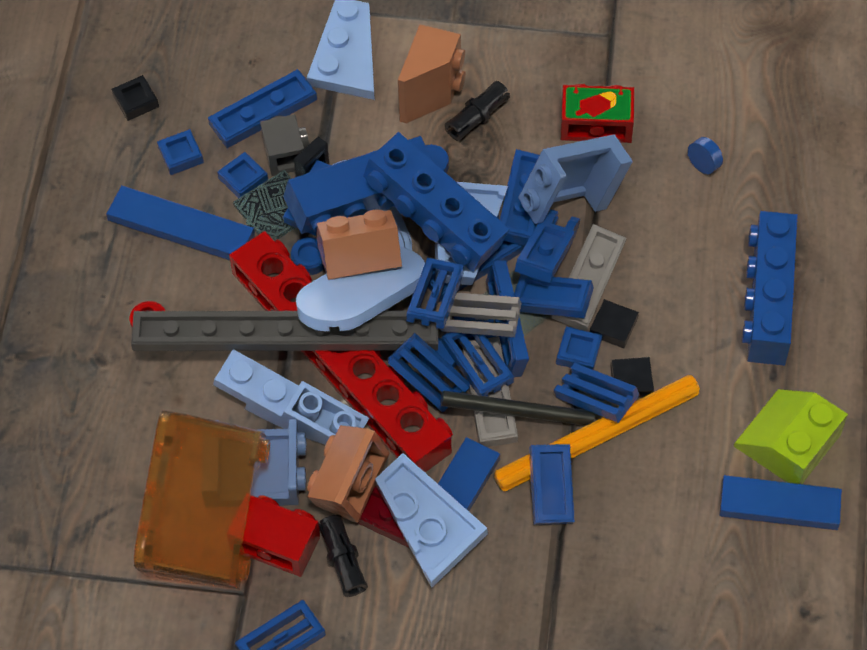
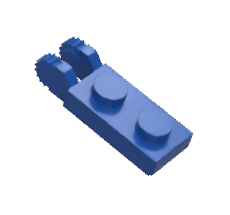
M550 209L544 221L538 223L517 258L515 272L535 280L550 283L573 243L579 228L580 219L572 216L567 222L566 227H561L557 225L559 219L558 211Z

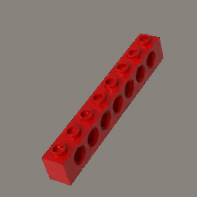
M264 231L229 254L232 274L265 311H297L296 302L289 300L296 298L299 291L312 282V278L302 264L296 266L290 259L287 248L280 240L274 241ZM271 273H279V275L275 277L268 276ZM379 350L346 351L344 353H337L335 351H302L352 409L369 417L367 426L376 432L383 444L396 458L404 453L420 469L427 472L452 453L451 437L453 434L448 424L440 417L436 419L428 411V405L421 394L417 391L411 392L406 387L403 376L392 366L386 365L381 359ZM363 373L373 375L367 379H360L357 377L358 375ZM386 399L396 401L392 405H383L380 402ZM411 425L421 428L416 432L404 430V428Z

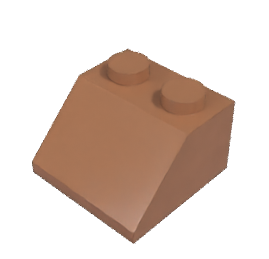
M419 24L398 78L400 122L408 123L451 104L455 91L461 92L466 72L461 70L465 59V50L461 49V34Z
M370 210L364 215L348 218L335 216L325 222L317 223V246L328 280L402 267L398 228L391 210Z
M340 425L336 435L329 437L324 448L325 459L320 470L313 472L307 486V491L309 492L307 497L316 507L336 515H341L343 518L355 523L359 522L376 484L375 478L380 475L390 453L376 432L368 428Z

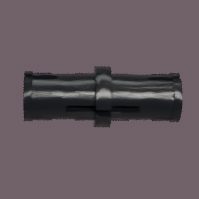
M494 81L475 99L471 97L465 103V108L445 123V129H449L447 131L454 140L460 141L480 122L481 124L487 122L490 119V114L510 98V93H505L508 91L505 85L499 81Z
M331 515L322 519L319 523V529L329 552L327 560L329 565L335 568L343 595L352 597L361 594L368 588V585L358 564L357 557L359 553L357 547L350 542L342 516Z

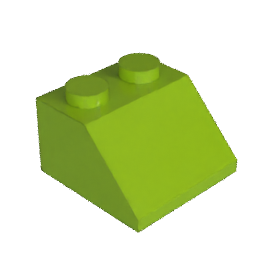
M778 389L737 439L734 447L787 483L803 484L841 436L848 414L815 392Z

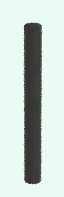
M443 391L441 396V406L586 426L594 422L595 413L587 410Z

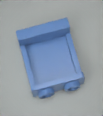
M615 134L546 148L542 150L518 198L535 224L544 221L553 202L585 196L595 212L605 210L633 161Z
M289 419L288 429L221 431L219 420L203 421L201 492L205 508L239 507L246 493L257 498L260 495L270 497L279 506L299 505V491L306 490V468L299 467V455H306V433L298 431L297 419Z

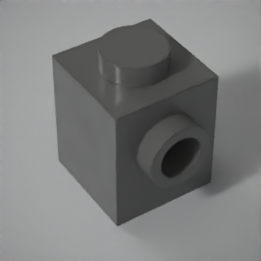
M295 114L276 116L270 120L260 121L263 144L271 176L280 175L284 172H294V158L309 145L306 128L298 127Z

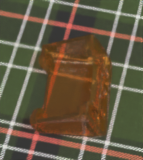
M162 410L157 423L135 543L134 566L138 571L147 577L240 590L241 580L248 579L251 558L245 556L242 542L254 472L259 469L261 463L268 462L270 453V440L265 439L264 431Z

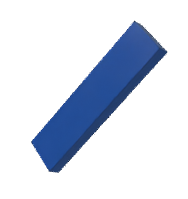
M122 185L106 213L108 221L230 260L229 254L252 240L255 236L253 227Z

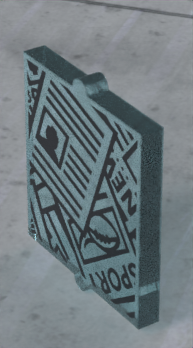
M285 170L233 202V206L246 220L247 226L253 227L258 235L266 231L274 241L295 229V227L284 223L283 219L288 209L283 196L288 180L292 179Z

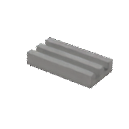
M456 293L445 327L441 331L515 337L521 309L520 298ZM452 316L470 317L476 320H509V324L452 320Z

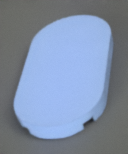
M400 247L402 267L328 280L325 274L304 286L297 294L296 307L299 320L306 326L318 331H329V327H339V331L354 329L413 294L425 262L414 251Z

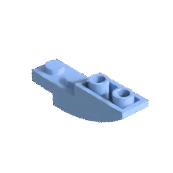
M234 349L213 382V385L246 403L245 410L281 428L288 429L289 419H297L299 432H305L307 439L326 445L331 435H336L340 425L364 428L369 420V417L306 382L301 381L300 385H297Z

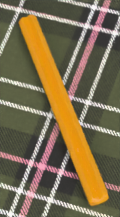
M687 375L635 401L619 423L602 417L548 445L570 444L572 459L698 396L699 384L692 375ZM530 454L495 471V481L502 491H508L531 479Z

